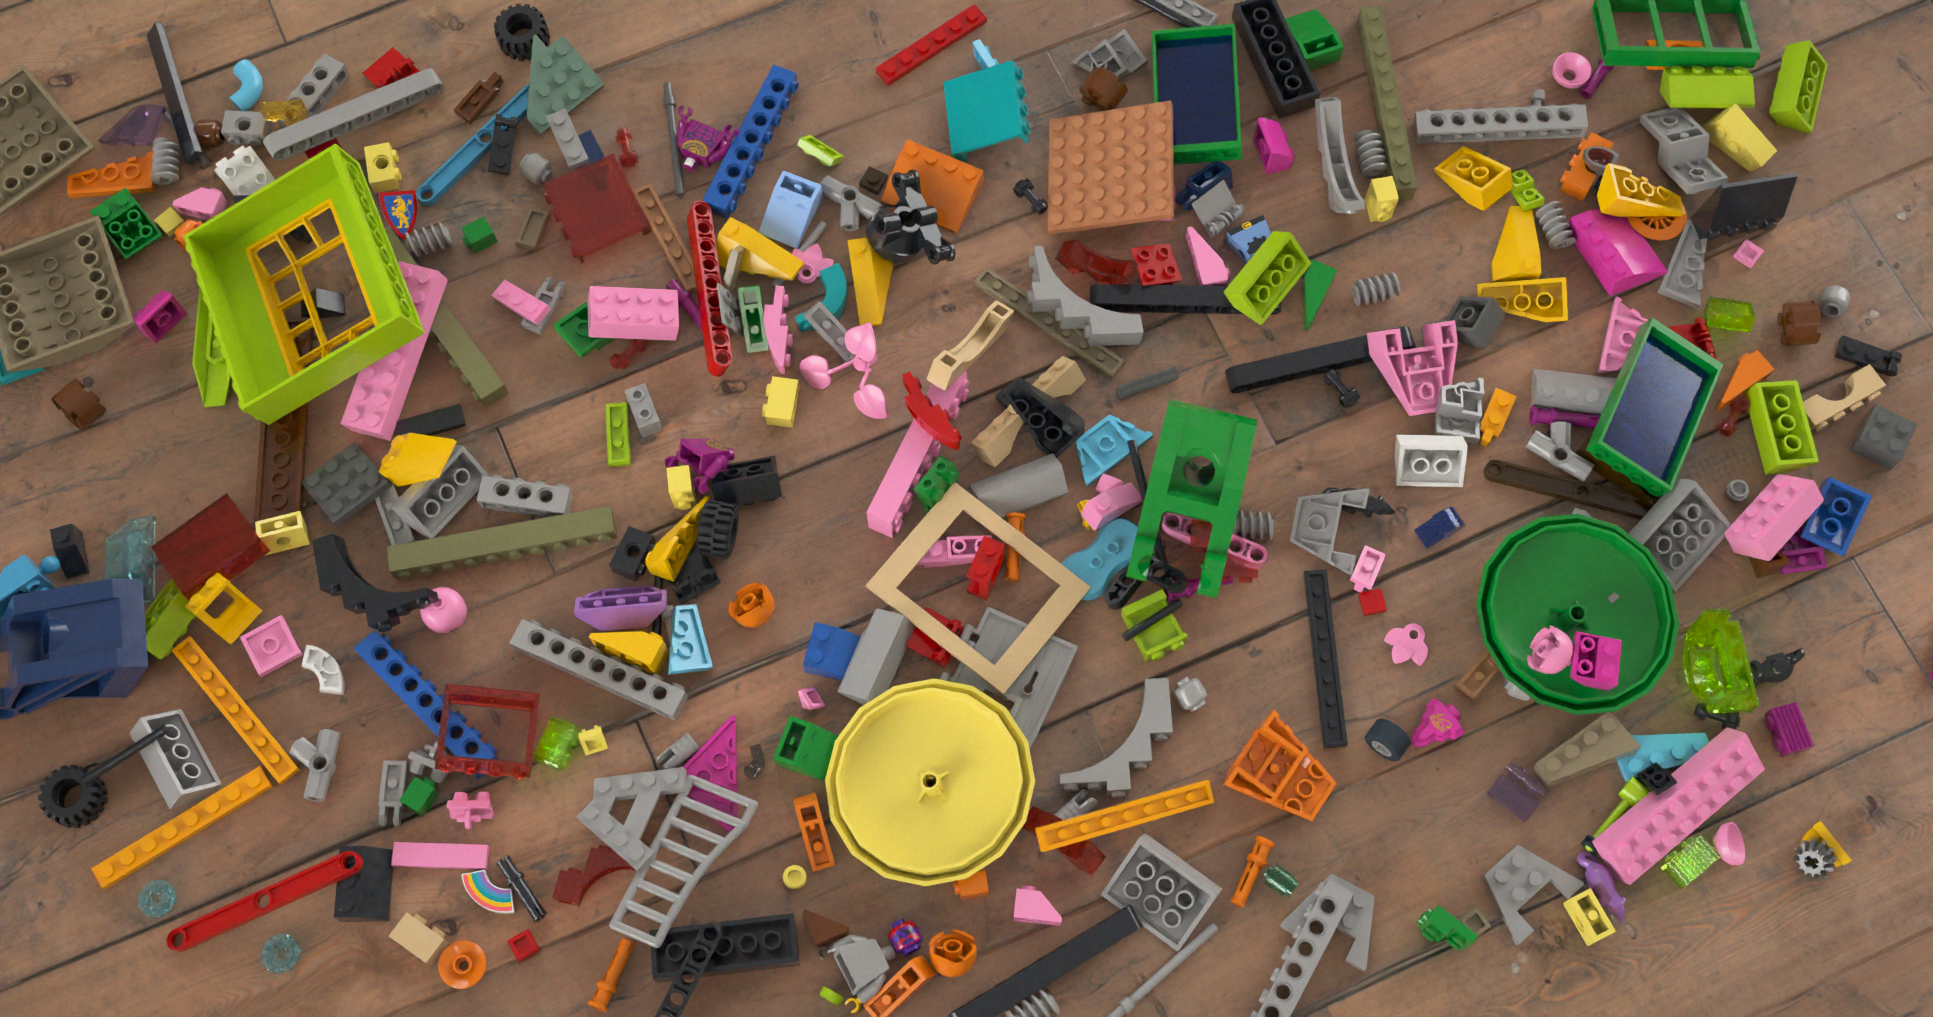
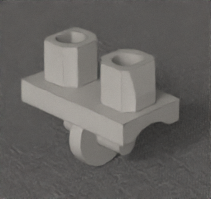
M438 741L433 746L426 744L424 751H410L408 758L412 759L410 772L424 775L426 767L429 766L433 768L429 779L437 783H443L448 773L455 770L456 765L443 760L446 759L448 753L442 751L443 743Z

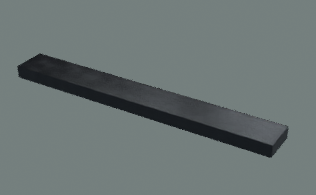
M155 22L147 34V39L185 164L193 165L202 153L164 27L162 23Z
M1327 570L1304 571L1303 576L1323 748L1347 747Z

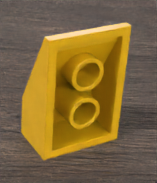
M1465 146L1459 148L1434 168V172L1468 204L1482 211H1485L1513 188L1511 168Z
M415 433L398 435L392 440L391 448L382 459V466L378 472L397 487L439 478L457 442L454 439Z
M643 631L591 633L589 636L593 645L603 653L616 656L629 665L634 664L649 674L654 673L658 675L669 655L666 643L662 640L663 637L654 632H650V634Z

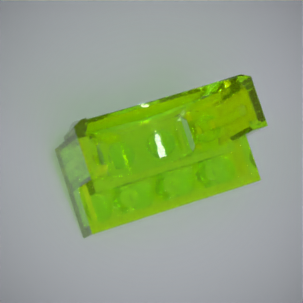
M1705 609L1688 628L1682 648L1683 674L1689 689L1700 703L1706 705L1708 713H1751L1760 705L1739 621H1727L1731 617L1729 609ZM1696 647H1710L1711 649H1710V650H1696L1695 648H1696ZM1715 653H1716L1717 658H1718V663H1719V667H1720V671H1721V675H1722L1724 687L1722 686V684H1721V682H1720V680H1719V677H1718V673H1717V669H1716V662H1715Z

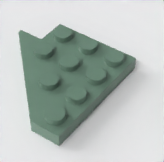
M536 34L533 36L526 120L541 136L551 128L546 118L547 115L562 109H566L569 114L604 86L601 79L564 36L548 48Z

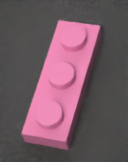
M505 279L491 295L497 302L537 326L551 310L546 303Z

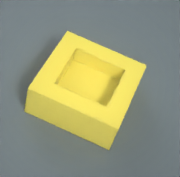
M171 207L154 219L156 224L169 237L184 223V220Z

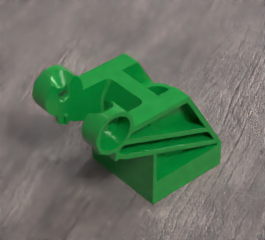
M1169 399L1126 577L1146 582L1151 558L1155 555V541L1161 516L1164 512L1193 518L1212 524L1204 562L1201 561L1200 565L1202 571L1197 594L1217 599L1244 489L1257 419ZM1203 456L1209 459L1211 463L1201 467L1197 466L1191 458Z

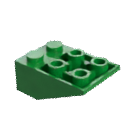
M1317 9L1285 19L1309 70L1341 59L1344 46L1336 30Z
M126 187L89 211L93 217L99 215L105 233L126 260L163 236Z
M790 716L774 754V763L782 768L825 782L834 743L838 735L813 723Z

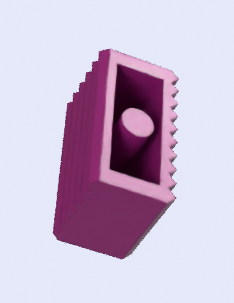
M1797 702L1772 708L1765 713V725L1767 729L1771 730L1774 738V748L1777 752H1780L1781 757L1807 751L1814 747Z

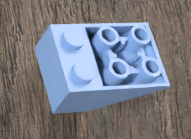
M783 171L774 187L758 233L768 239L798 249L823 199L822 185Z

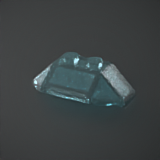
M155 516L131 518L105 539V580L142 579L144 602H153L155 600Z

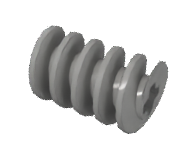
M1362 130L1354 137L1359 163L1361 164L1362 177L1366 178L1377 176L1388 168V165L1385 163L1386 157L1383 156L1385 153L1384 149H1382L1383 142L1380 141L1382 136L1379 133H1374L1372 130Z
M156 138L153 141L151 181L158 185H168L179 181L177 174L180 173L178 168L180 166L179 159L181 158L179 153L181 151L180 145L174 143L169 138Z
M1553 201L1544 205L1536 213V217L1539 219V224L1542 227V232L1546 234L1545 239L1548 241V246L1552 250L1563 249L1576 242L1575 238H1569L1573 235V231L1567 230L1570 227L1569 223H1563L1567 220V217L1565 215L1560 216L1564 210L1563 208H1558L1561 205L1559 201Z
M438 222V229H435L431 224L429 232L424 227H422V234H419L416 229L413 230V237L408 232H405V242L412 258L413 252L417 257H421V250L425 254H429V247L434 252H437L438 245L445 249L446 242L450 247L454 246L447 225L444 227L441 222Z
M1390 272L1388 275L1381 274L1380 277L1377 275L1372 276L1371 279L1366 277L1363 281L1356 279L1352 284V294L1357 307L1361 305V300L1364 301L1365 305H1368L1369 298L1372 299L1373 303H1377V296L1380 297L1382 302L1385 301L1387 294L1390 300L1394 299V293L1400 296V284L1394 272Z
M1240 510L1237 514L1232 534L1238 535V532H1241L1242 538L1245 539L1247 533H1250L1253 540L1256 533H1259L1260 540H1263L1265 534H1268L1269 540L1272 541L1276 529V513L1271 518L1270 512H1266L1264 518H1262L1260 511L1256 513L1255 517H1253L1252 511H1248L1246 517H1244L1243 511Z
M1046 987L1047 994L1039 990V999L1031 995L1029 997L1031 1004L1023 1000L1021 1001L1022 1009L1014 1005V1014L1008 1010L1005 1011L1007 1017H1051V1011H1054L1057 1015L1060 1014L1054 997Z

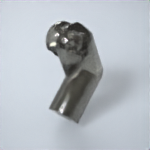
M760 744L750 747L753 760L748 767H744V774L749 778L759 776L766 765Z

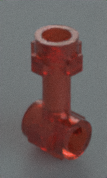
M626 128L619 129L615 137L617 143L621 142L623 154L619 155L620 164L622 167L626 166L627 168L635 166L636 163H639L636 151H631L629 140L633 139L632 134Z
M631 339V346L621 355L615 353L611 356V366L615 369L625 370L629 366V358L637 351L642 353L647 346V342L644 339Z
M1739 397L1732 401L1730 405L1731 413L1726 421L1722 420L1719 424V432L1721 434L1731 436L1732 433L1736 432L1737 427L1734 426L1740 415L1745 414L1749 409V401L1746 398Z

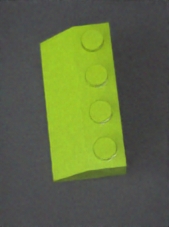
M1810 40L1786 45L1782 55L1780 71L1778 72L1776 88L1773 91L1772 105L1769 108L1770 116L1774 118L1778 125L1805 133H1812L1828 63Z
M1672 66L1671 68L1663 69L1659 92L1669 107L1728 108L1734 104H1737L1739 108L1755 107L1753 76L1745 67L1735 66L1734 69L1722 66H1714L1713 68Z
M1273 231L1225 289L1224 294L1234 308L1259 325H1262L1311 265V262L1291 232Z
M1797 380L1755 383L1744 393L1765 475L1788 473L1819 462Z
M181 565L145 612L147 652L160 660L171 653L172 645L186 633L187 626L191 620L197 618L185 607L191 597L197 594L208 580L207 577L197 570Z

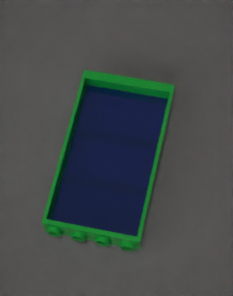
M1235 24L1152 31L1154 103L1171 101L1173 104V165L1242 160Z
M1654 318L1641 324L1586 450L1593 454L1595 458L1610 465L1613 470L1627 476L1633 483L1647 489L1652 495L1660 497L1672 491L1723 364Z

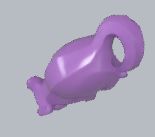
M1587 851L1579 853L1577 855V862L1586 868L1585 880L1588 889L1591 888L1599 896L1598 902L1601 907L1607 906V910L1619 922L1624 923V903L1626 899L1619 896L1610 871L1599 863L1598 858L1594 854Z

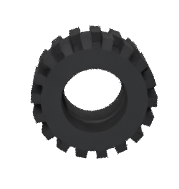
M521 3L516 4L515 7L511 5L508 6V10L503 9L501 11V16L498 15L496 17L497 22L494 23V32L501 50L507 57L510 55L511 59L515 60L518 58L519 61H524V59L531 60L532 42L535 34L545 46L549 45L550 34L545 18L536 7L530 8L529 4L521 6ZM521 29H530L525 35L514 36Z
M707 500L702 509L698 526L697 548L699 555L722 559L730 557L735 546L739 512L735 503Z
M65 765L60 767V771L53 770L51 772L52 776H46L44 779L46 781L45 785H41L39 788L42 794H38V800L42 801L39 806L44 811L43 814L68 828H71V826L81 828V824L87 826L90 824L91 819L94 821L98 819L97 814L99 811L103 813L105 808L102 805L107 803L108 799L104 797L108 792L103 787L105 785L103 780L98 777L88 785H85L81 777L90 771L82 766L70 765L69 768ZM81 785L82 795L75 805L65 808L64 799L68 791L75 786Z

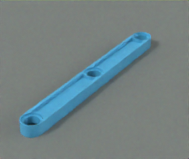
M529 83L497 114L510 119L511 117H517V124L527 116ZM496 115L418 188L416 195L422 205L432 206L491 150L492 139L487 143H483L481 138L485 135H490L493 138ZM501 126V131L509 132V127ZM427 191L433 193L432 197L427 200L421 198L423 193Z

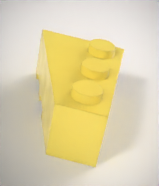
M1737 104L1713 115L1702 126L1710 135L1709 141L1749 172L1762 167L1777 151Z

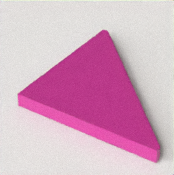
M734 715L683 766L687 771V776L694 775L738 793L736 717ZM692 786L688 797L738 818L737 803ZM714 819L728 833L735 828Z

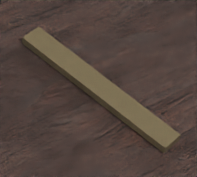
M986 266L975 279L974 285L1014 310V313L1110 379H1113L1125 364L1124 359L1105 346H1089L1088 338L1084 337V332L1080 329H1060L1059 321L1055 319V312H1032L1031 304L1027 303V293Z

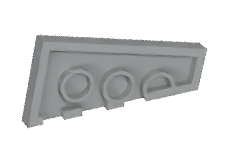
M1687 220L1667 267L1668 272L1663 276L1657 293L1698 309L1701 305L1700 293L1703 285L1702 273L1705 265L1704 254L1706 252L1707 239L1699 240L1691 220Z

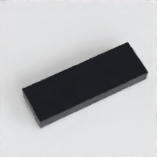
M460 404L398 420L396 426L398 435L415 433L431 436L464 427L466 423Z

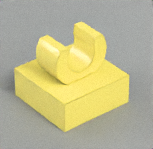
M595 725L594 729L588 731L583 729L582 733L578 734L586 756L608 749L601 727Z

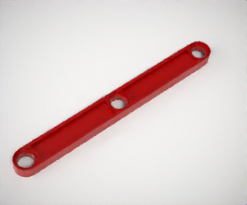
M353 851L343 852L173 929L167 935L166 944L171 950L186 951L358 873L363 866V859L358 853ZM354 856L355 865L351 869H347V859ZM265 895H268L270 900L269 904L266 907L261 908V898ZM183 934V943L176 947L175 938L177 935Z

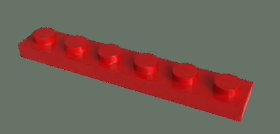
M973 4L877 66L876 73L887 86L893 84L987 23V17Z

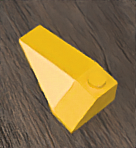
M1510 206L1491 263L1492 283L1535 280L1541 275L1540 249L1532 209L1524 211L1521 206Z
M867 238L847 240L859 323L863 325L870 322L872 327L881 326L894 262L883 258L875 252Z

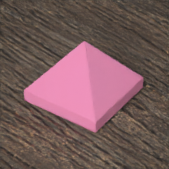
M1103 473L1095 489L1102 493L1121 486L1123 481Z
M815 687L798 691L802 708L815 710L826 706Z

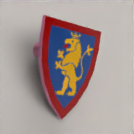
M415 190L378 193L381 210L387 224L396 235L405 241V232L410 234L416 221L417 200Z

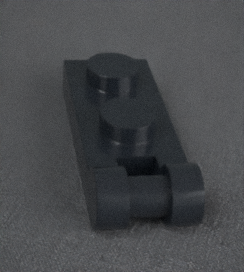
M496 114L488 172L509 175L517 117H511L510 119ZM501 126L509 127V132L501 131Z
M1843 335L1839 340L1834 357L1861 367H1866L1870 364L1876 372L1894 377L1897 375V364L1901 362L1902 354L1895 351L1889 352ZM1882 360L1887 361L1888 364H1883Z

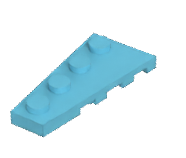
M1706 733L1632 735L1641 747L1636 755L1618 760V765L1625 782H1627L1632 776L1637 779L1636 774L1655 762L1662 769L1665 768L1666 770L1683 765L1707 745L1709 740Z

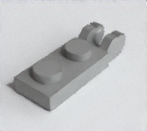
M546 277L542 287L538 289L535 298L546 303L551 310L538 326L523 318L520 324L522 328L542 335L565 290V282L559 281L552 293L549 291L553 285L554 278Z
M383 761L378 803L380 807L378 820L380 826H386L388 808H394V826L402 824V808H404V804L399 799L406 791L408 761Z

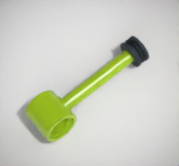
M1632 776L1618 792L1622 801L1593 836L1587 835L1581 842L1582 846L1588 852L1597 855L1598 851L1592 841L1617 821L1630 806L1636 805L1650 791Z

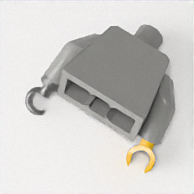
M848 935L831 943L830 947L821 946L818 950V957L821 960L825 959L822 957L824 949L827 950L828 954H834L833 956L853 996L857 994V998L847 999L845 1006L854 1001L856 1008L850 1013H856L860 1010L861 1003H866L879 992L886 980L885 974L889 970L887 961L895 958V952L891 945L880 949L875 939L868 940L865 937Z

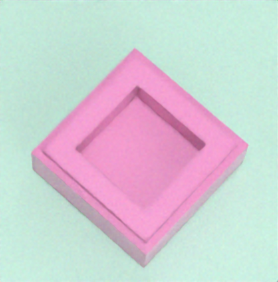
M1746 239L1733 257L1751 269L1764 250Z

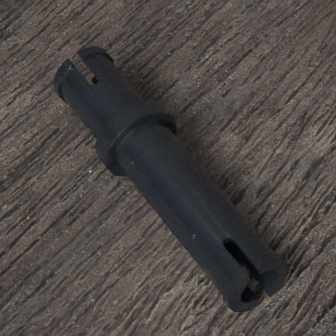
M509 855L505 856V860L500 859L496 865L506 877L507 885L509 887L512 886L528 910L533 921H540V916L543 919L548 913L524 880L525 875L523 872L518 871Z

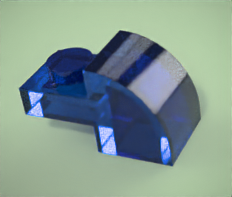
M1451 506L1434 514L1433 518L1414 531L1425 547L1429 549L1444 538H1449L1464 528L1466 524L1455 508Z

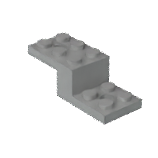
M1671 107L1640 115V123L1659 141L1657 164L1687 194L1716 189L1721 184H1728V177L1707 157L1710 135L1682 108Z

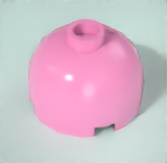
M448 587L432 589L437 592L439 601L431 603L428 608L420 609L422 621L430 630L436 633H450L456 627L459 628L466 619L467 606L458 592Z
M1550 626V629L1544 627L1531 642L1529 648L1533 649L1532 656L1528 655L1527 661L1532 669L1545 674H1556L1571 664L1573 655L1572 641L1561 630Z

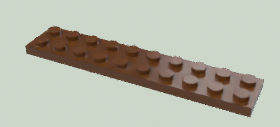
M310 317L287 318L290 330L310 319ZM313 327L294 338L300 358L312 351ZM311 362L306 364L304 366V369L310 366ZM309 402L270 425L261 421L254 523L301 511L302 514V480L304 479Z

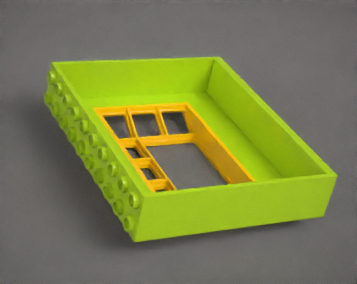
M337 144L332 145L184 235L186 241L185 248L191 256V266L196 271L198 277L196 280L203 292L202 299L208 307L209 319L215 327L214 334L220 342V352L226 360V370L231 375L233 381L232 388L237 393L239 399L238 405L244 413L247 412L254 416L255 419L261 420L268 425L425 333L360 163ZM331 209L340 235L324 244L312 225L311 219ZM304 225L315 242L317 249L297 260L284 236ZM278 241L291 264L270 276L257 252ZM344 243L371 316L327 341L302 268ZM295 273L301 291L280 302L275 284ZM304 300L310 319L290 330L284 312ZM372 325H375L374 328L358 337V334L360 332L364 331ZM314 327L320 346L300 358L294 338ZM349 339V343L331 353L333 348ZM321 356L320 360L304 369L306 364Z

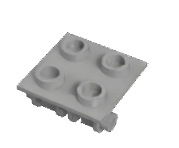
M1224 180L1220 181L1192 203L1210 239L1241 217L1243 211H1245V207L1242 204H1236Z
M717 283L722 323L728 327L729 338H732L735 333L742 338V329L744 327L740 317L739 298Z

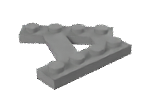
M684 767L596 778L594 779L593 800L580 812L577 818L641 874L657 857L650 848L640 841L660 795L686 792L687 771ZM635 799L624 825L610 815L615 801Z

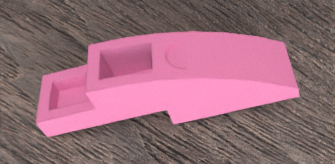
M775 286L773 305L765 304L764 325L773 361L779 372L785 374L786 367H790L791 354H788V347L793 345V334L789 333V328L786 326L787 314H784V307L789 305V294L785 293L784 286Z
M984 536L947 537L946 540H938L917 565H924V568L972 563Z

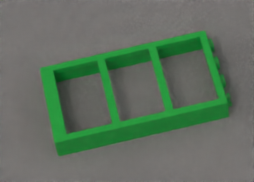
M1594 0L1592 13L1604 66H1722L1725 68L1742 66L1754 68L1757 59L1761 57V47H1758L1757 33L1754 32L1753 18H1750V7L1746 0ZM1612 12H1649L1657 46H1619ZM1658 12L1695 13L1703 47H1666ZM1704 13L1735 14L1744 48L1712 47Z

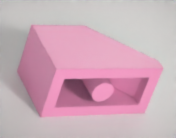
M201 187L174 200L172 205L180 215L208 221L225 211L228 201L220 190Z
M1022 886L1021 889H1016L1013 921L1061 926L1062 917L1041 891H1036V887Z

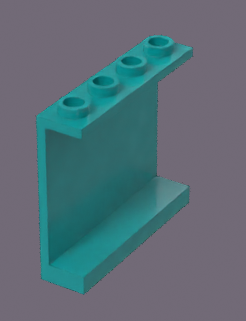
M1013 60L943 82L951 153L955 159L968 162L967 152L1016 137H1020L1025 144L1030 143L1029 134L1031 129L1026 119L1028 108L1024 103L1026 92L1021 81L1024 75L1021 67H1018Z

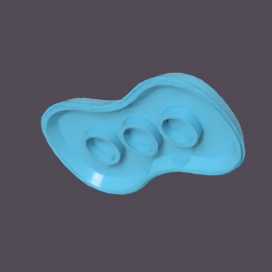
M1117 517L1100 528L1097 537L1087 548L1073 553L1064 559L1062 565L1091 587L1082 600H1094L1103 595L1115 574L1125 568L1130 562L1138 529L1136 523L1124 517Z

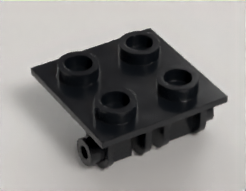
M697 547L690 551L675 581L668 580L681 604L721 583L707 556L699 555Z

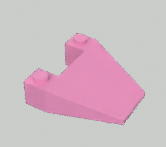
M1455 320L1422 325L1425 347L1403 350L1400 328L1367 333L1371 358L1409 416L1436 412L1441 387L1452 385L1458 345Z

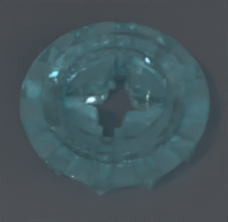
M161 879L150 880V883L142 886L140 894L137 895V906L148 917H162L174 907L176 891L167 881ZM153 893L158 895L159 893H161L159 895V898L161 899L160 901L162 902V904L157 902H153L151 904L153 898L150 894Z
M279 934L266 941L261 951V960L269 971L283 973L292 970L293 966L299 962L298 958L301 950L299 949L298 942L293 937ZM276 947L282 950L287 949V952L284 954L286 961L281 958L276 959V956H278V949Z

